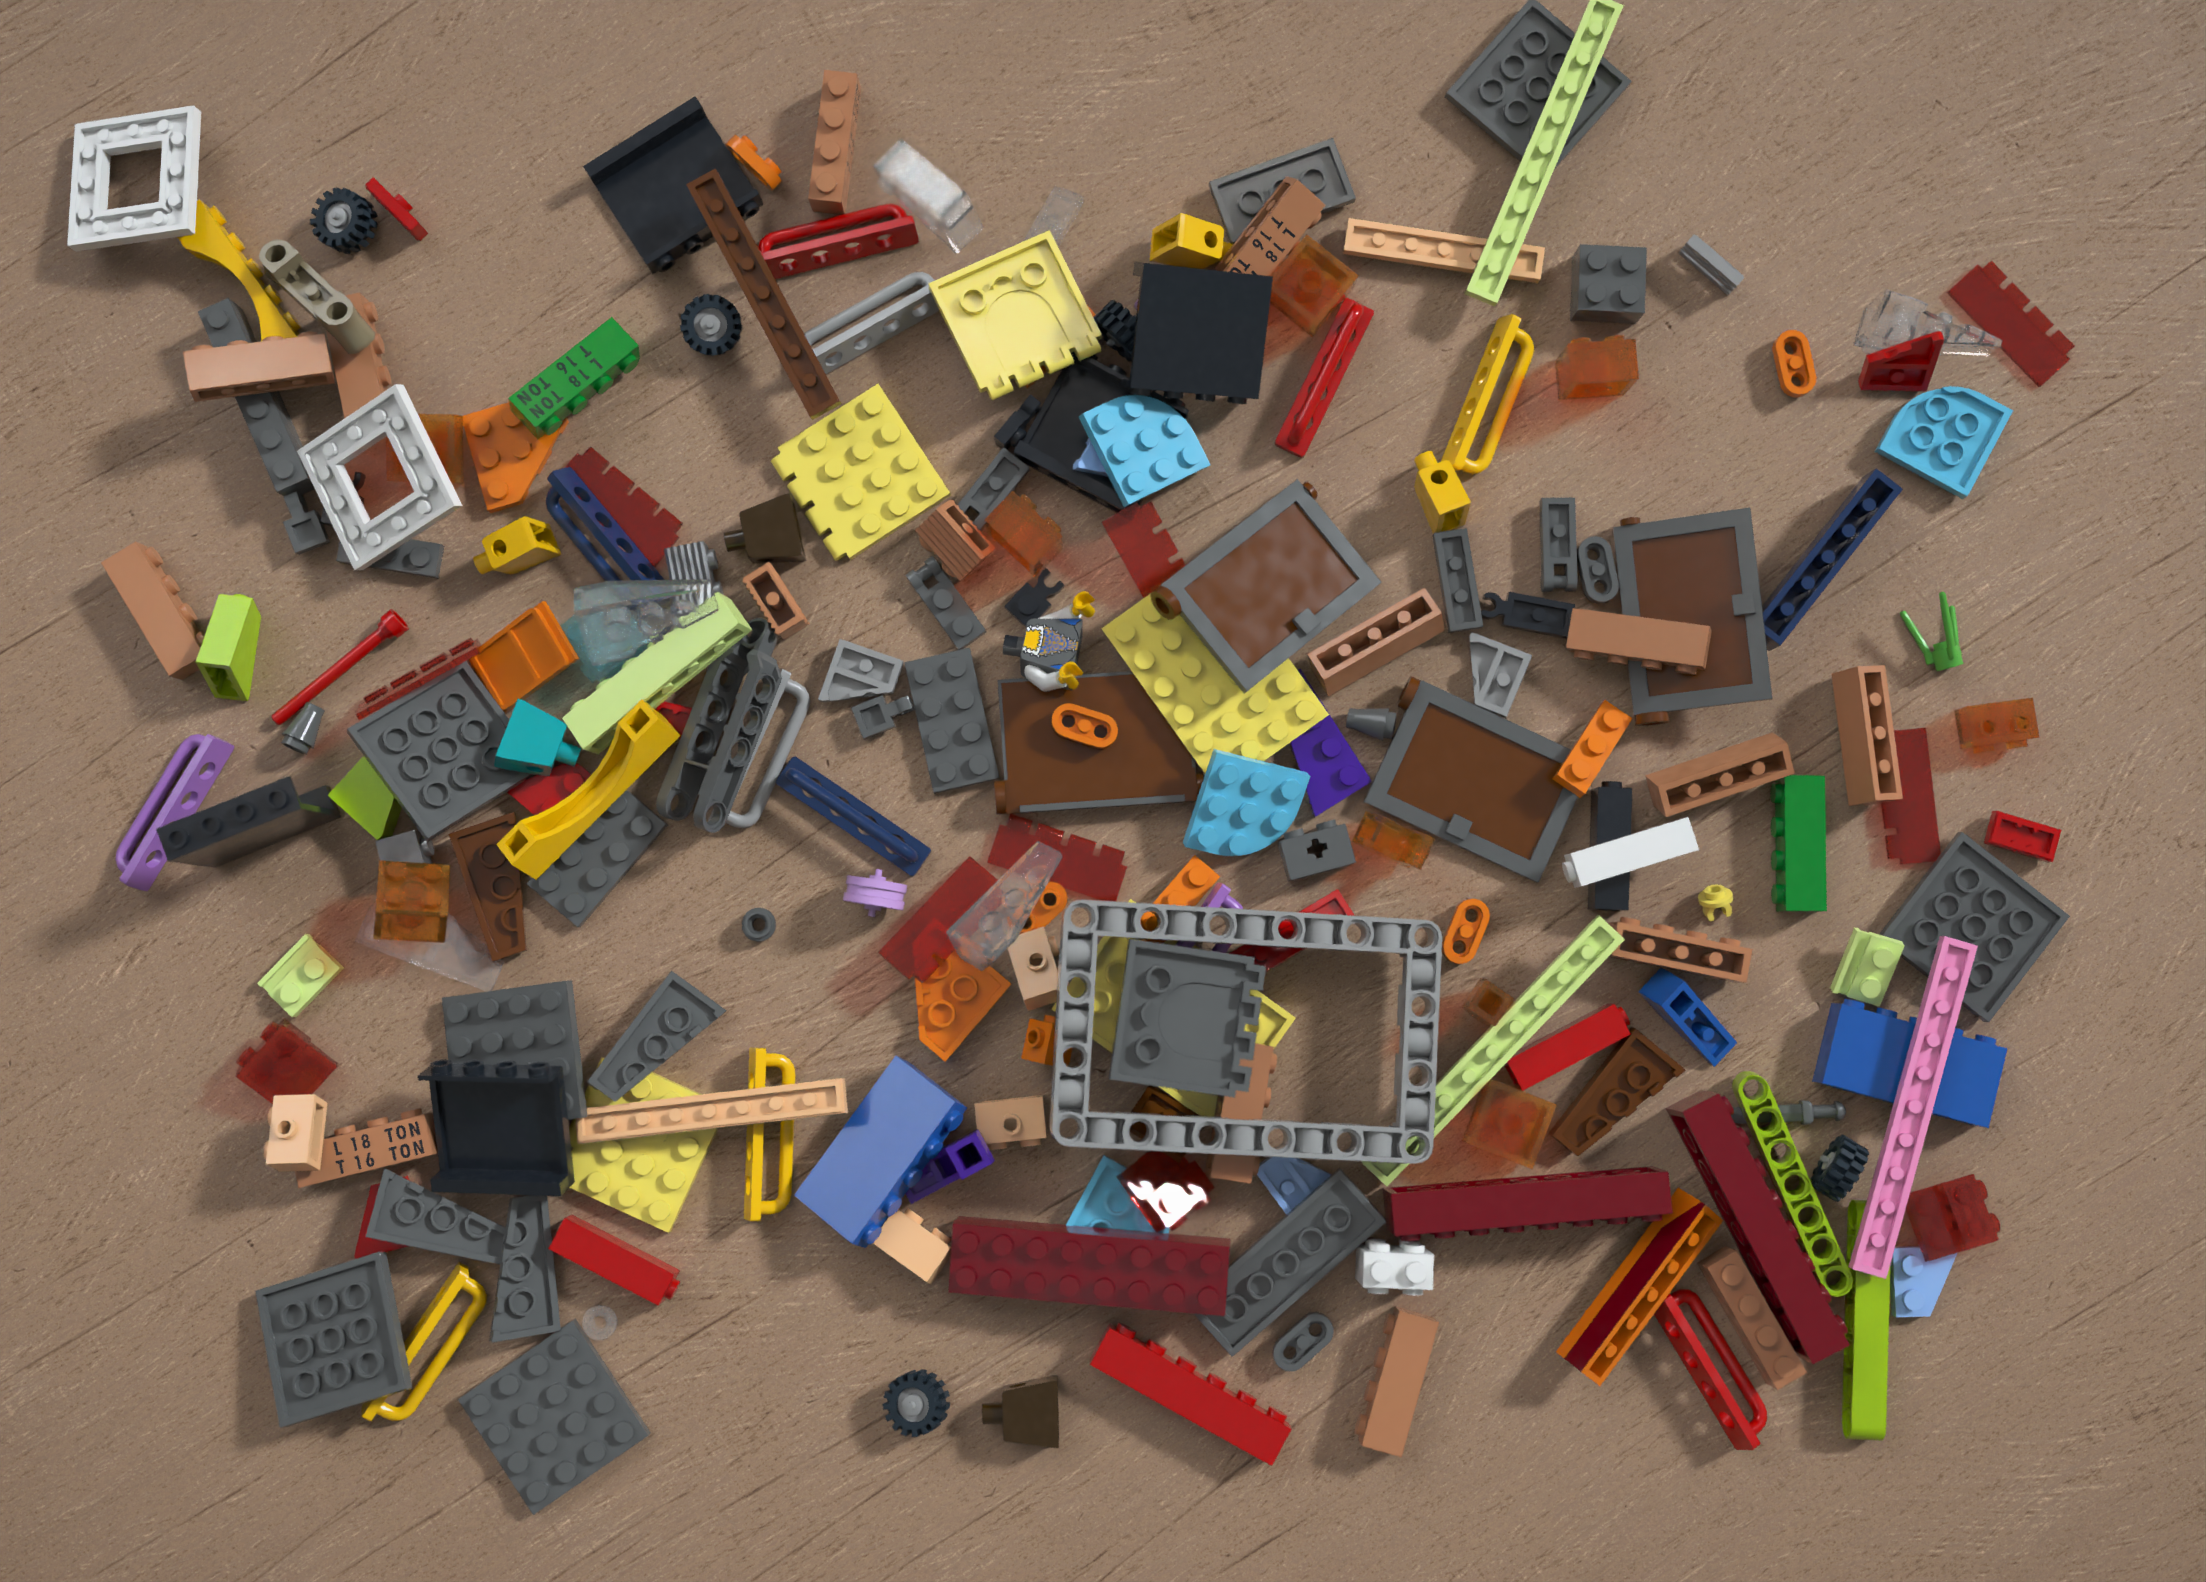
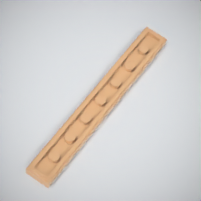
M839 1078L587 1108V1117L576 1119L577 1144L846 1114L848 1110L845 1079Z

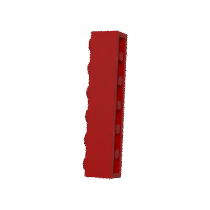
M1120 1322L1117 1327L1111 1323L1108 1324L1090 1357L1091 1366L1273 1466L1292 1430L1289 1422L1286 1421L1288 1417L1286 1414L1272 1406L1265 1410L1255 1404L1257 1399L1241 1389H1239L1238 1393L1225 1387L1227 1382L1213 1373L1209 1372L1207 1377L1195 1371L1196 1364L1182 1356L1175 1360L1166 1355L1167 1349L1151 1339L1147 1343L1135 1337L1137 1332L1129 1326Z

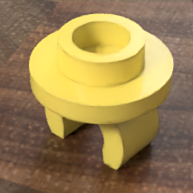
M1715 884L1707 886L1699 893V904L1703 906V913L1709 921H1714L1713 912L1716 908L1720 907L1727 917L1731 916L1732 907L1730 903L1733 901V893L1730 889Z

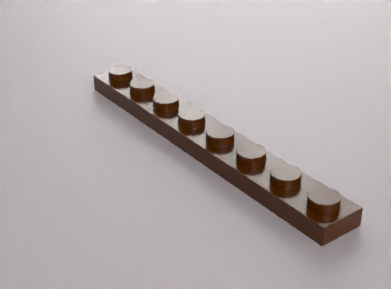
M713 169L686 184L810 418L814 420L841 405L840 399L718 171Z

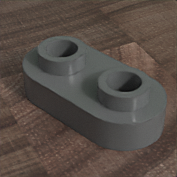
M1598 536L1589 537L1577 548V565L1584 595L1593 603L1603 604L1610 601L1617 594L1619 589L1618 577L1609 543ZM1588 550H1594L1597 553V560L1593 561L1588 558ZM1595 582H1600L1604 585L1603 593H1598L1594 589Z
M1310 1312L1303 1316L1275 1342L1272 1353L1276 1364L1281 1369L1290 1372L1302 1368L1331 1341L1334 1333L1331 1321L1320 1312ZM1314 1323L1321 1325V1331L1317 1335L1309 1333V1327ZM1288 1346L1296 1349L1295 1355L1291 1358L1283 1355L1284 1349Z

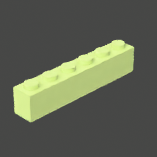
M719 592L708 595L701 600L699 607L692 613L679 618L673 624V628L663 636L653 639L648 644L647 649L638 657L627 660L622 665V670L612 678L600 682L595 692L586 699L574 703L570 708V712L562 719L583 750L600 754L611 745L618 722L641 699L654 709L657 708L751 632L752 628L730 598Z

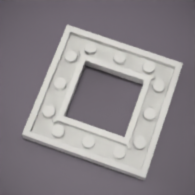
M193 105L75 124L68 247L76 252L195 234L201 129L200 110ZM162 148L159 202L108 209L111 156Z
M393 385L297 450L354 570L366 569L462 506L404 385ZM388 436L414 492L370 520L344 464Z

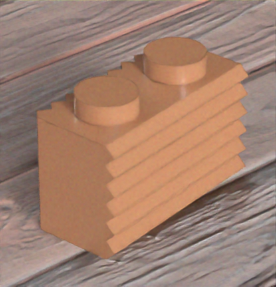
M952 499L939 506L915 530L920 537L921 545L927 551L934 552L942 561L944 571L948 575L956 577L959 581L974 571L995 550V546L991 545L986 536L977 529V526L968 519V516L964 514L963 510L959 509V506Z
M770 562L743 577V584L750 592L749 594L757 603L764 617L768 620L767 622L772 624L771 628L775 630V634L779 639L785 640L809 625L808 620Z

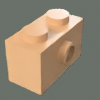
M1043 926L1006 938V945L1027 1010L1030 1011L1057 1002L1058 968L1054 957L1059 956V950L1055 937H1047Z
M315 1094L274 1096L273 1107H270L268 1111L269 1140L264 1145V1158L267 1165L279 1172L320 1170L327 1102Z
M1043 1095L974 1103L977 1130L980 1131L989 1150L1007 1148L1006 1142L1020 1141L1021 1147L1041 1145L1040 1139L1047 1138Z
M909 1208L904 1213L898 1210L886 1220L881 1227V1234L873 1244L924 1281L932 1284L951 1257V1247L948 1246L951 1238L937 1228H934L930 1233L921 1226L924 1219Z

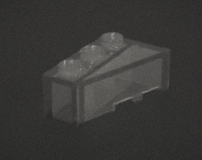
M900 139L873 165L879 176L877 183L889 196L894 194L900 204L910 214L914 213L956 255L984 228L967 193L904 140Z

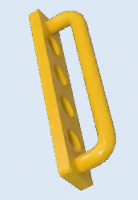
M1514 314L1498 318L1441 461L1449 460L1455 471L1462 470L1467 473L1477 474L1487 469L1534 353L1533 341L1529 334L1518 328L1521 318ZM1514 340L1521 347L1519 357L1480 455L1476 461H1472L1467 458L1468 452Z
M749 1048L748 1089L765 1087L766 1067H778L781 1069L782 1085L795 1084V1068L789 1058L782 1054L766 1053V1048ZM794 1120L780 1122L778 1196L772 1201H761L764 1123L747 1125L744 1219L748 1221H761V1215L779 1213L790 1202L792 1195Z
M461 1262L457 1263L404 1342L409 1366L459 1290L463 1289L472 1295V1303L404 1404L400 1407H394L385 1402L387 1397H383L362 1404L361 1417L371 1422L377 1414L391 1421H402L410 1417L417 1409L483 1311L487 1302V1294L484 1287L469 1277L468 1266Z

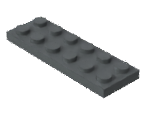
M1339 1168L1229 1265L1225 1316L1194 1315L1233 1357L1386 1223V1219L1342 1169Z

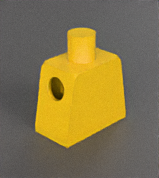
M1180 213L1153 228L1149 261L1204 269L1221 261L1233 244L1223 241L1224 229L1222 226Z
M1432 451L1421 453L1414 459L1419 470L1416 475L1414 488L1432 533L1451 531L1464 526L1471 502L1451 462L1444 460L1437 463Z
M524 516L484 537L482 544L485 551L474 556L473 561L477 570L482 575L492 570L512 575L562 555L550 524Z

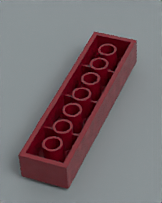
M1700 1090L1667 1107L1666 1110L1757 1287L1797 1356L1811 1364H1815L1850 1346L1845 1337L1848 1329L1838 1314H1833L1828 1304L1832 1302L1831 1296L1822 1283H1817L1812 1273L1815 1271L1813 1261L1805 1251L1801 1252L1796 1242L1799 1239V1235L1795 1227L1789 1220L1785 1221L1779 1209L1783 1208L1782 1202L1773 1189L1769 1190L1763 1179L1767 1176L1766 1171L1757 1158H1752L1747 1148L1750 1145L1749 1138L1742 1127H1736L1731 1117L1734 1114V1110L1729 1100L1724 1095L1720 1096L1719 1093Z
M1654 1166L1383 1188L1386 1229L1394 1236L1400 1237V1241L1420 1240V1234L1427 1233L1434 1235V1238L1455 1237V1231L1469 1232V1235L1472 1236L1490 1234V1228L1503 1229L1504 1233L1523 1232L1525 1225L1538 1226V1230L1558 1229L1559 1223L1562 1222L1572 1224V1227L1593 1226V1220L1607 1221V1224L1628 1223V1217L1641 1218V1221L1651 1222L1662 1220V1214H1673L1669 1171Z
M958 1216L952 1228L948 1292L1225 1316L1231 1238Z

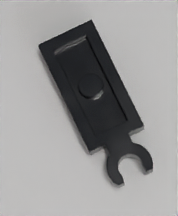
M1488 592L1483 595V600H1489L1494 604L1493 611H1481L1483 619H1493L1496 616L1503 617L1502 627L1568 638L1572 608H1575V604L1514 592L1507 593L1506 601L1502 600L1496 593Z

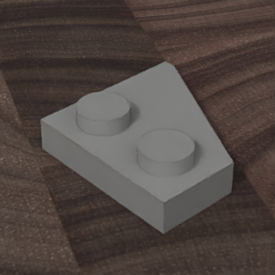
M1471 632L1470 651L1475 705L1506 719L1532 659V655Z
M839 639L818 700L821 702H832L893 694L904 661Z

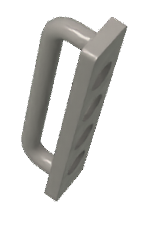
M924 272L908 274L804 333L810 345H812L814 342L914 286H923L920 290L814 348L813 351L825 373L827 374L940 311L929 290L928 284L935 280ZM924 303L920 308L913 310L918 304ZM895 319L890 325L884 326L888 321ZM866 335L863 340L855 342L859 337ZM837 352L833 357L826 359L829 354Z
M779 668L782 677L781 683L744 778L783 692L786 691L797 698V704L749 811L745 815H739L730 811L726 824L741 829L750 827L761 817L809 710L810 697L808 691L800 683L789 679L791 672ZM714 809L712 810L711 815H710L708 821L711 820V818H712V816H713Z

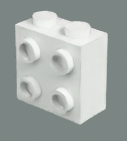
M1366 1239L1365 1244H1361L1356 1248L1355 1279L1362 1287L1368 1289V1293L1388 1294L1389 1288L1402 1290V1294L1419 1296L1423 1295V1290H1433L1434 1254L1427 1250L1425 1245H1421L1420 1241L1399 1240V1246H1393L1386 1243L1384 1239Z

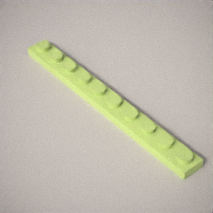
M1589 0L1467 286L1465 295L1494 307L1498 303L1624 5L1612 0Z
M1597 915L1436 1083L1434 1138L1625 940L1603 918ZM1411 1136L1406 1141L1405 1148L1408 1154L1415 1153L1419 1148V1140L1416 1136ZM1362 1161V1164L1386 1186L1410 1164Z

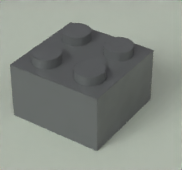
M1580 244L1572 256L1570 321L1636 324L1645 313L1647 248Z

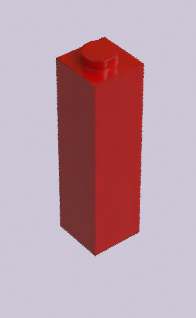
M1607 1003L1519 1049L1504 1067L1515 1088L1524 1091L1630 1035L1631 1033L1627 1027L1630 1025V1020L1621 1006L1617 1008L1615 1004Z
M569 1215L563 1219L548 1248L658 1306L666 1298L671 1300L680 1285V1281L676 1280L680 1272L679 1269L574 1215Z

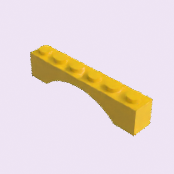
M200 199L197 200L195 234L177 237L181 244L197 259L215 263L231 271L241 281L254 302L260 321L261 341L269 336H280L283 339L297 337L299 334L297 330L302 328L290 311L285 313L279 305L283 301L271 285L265 286L260 279L264 275L263 271L252 258L247 260L241 251L246 248L234 232L228 234L223 226L227 223L224 216L215 206L209 208Z
M641 699L618 722L607 754L585 783L555 806L537 815L520 820L496 845L514 867L537 880L681 735L662 714Z

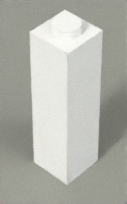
M1689 817L1566 854L1564 855L1566 862L1562 863V867L1567 881L1573 882L1574 888L1697 851L1699 848Z

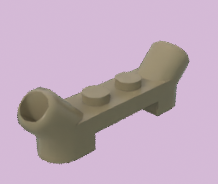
M273 240L263 246L259 258L263 264L265 275L271 281L276 282L321 324L348 354L359 353L375 339L374 330L357 312L352 302L341 291L337 292L303 260L300 253L288 242Z

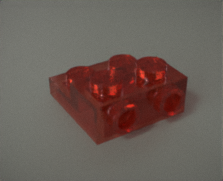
M283 1018L279 1024L274 1021L268 1024L259 1036L263 1041L255 1050L249 1046L236 1060V1063L240 1065L237 1068L236 1077L273 1104L274 1096L313 1094L338 1067V1063L311 1043L309 1036Z
M1147 1151L1116 1176L1156 1233L1167 1227L1173 1231L1185 1223L1188 1218L1184 1213L1190 1208L1197 1211L1211 1201L1208 1193L1215 1188L1195 1160L1189 1163L1184 1157L1182 1162L1178 1163L1161 1151Z
M1974 1174L1910 1192L1906 1211L1925 1262L1999 1241L1997 1236L2001 1229L1999 1220L1994 1213H1988L1984 1202L1988 1198L1987 1189L1981 1180H1976Z

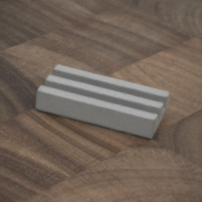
M1693 235L1678 252L1727 295L1744 279V275L1697 235Z

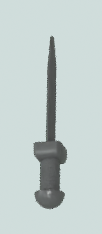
M1799 1100V1104L1778 1105L1785 1122L1800 1121L1803 1125L1811 1124L1816 1118H1835V1121H1840L1846 1115V1108L1839 1101H1834L1831 1105H1812L1810 1101ZM1740 1107L1733 1108L1734 1114L1731 1117L1734 1123H1747ZM1768 1111L1762 1112L1757 1117V1123L1772 1121V1115Z

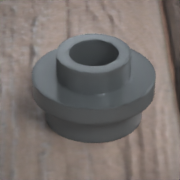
M764 908L749 910L742 920L744 934L753 941L761 942L769 939L776 929L774 915ZM758 918H762L765 921V928L762 931H757L754 928V922Z

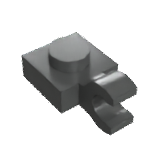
M298 492L284 496L292 519L284 521L283 524L294 552L300 555L331 543L324 524L321 523L319 512L316 510L308 512L304 496L302 494L298 495Z
M881 695L851 707L861 735L865 740L896 728L893 721L894 717L915 710L912 700L908 696L887 704L885 697Z

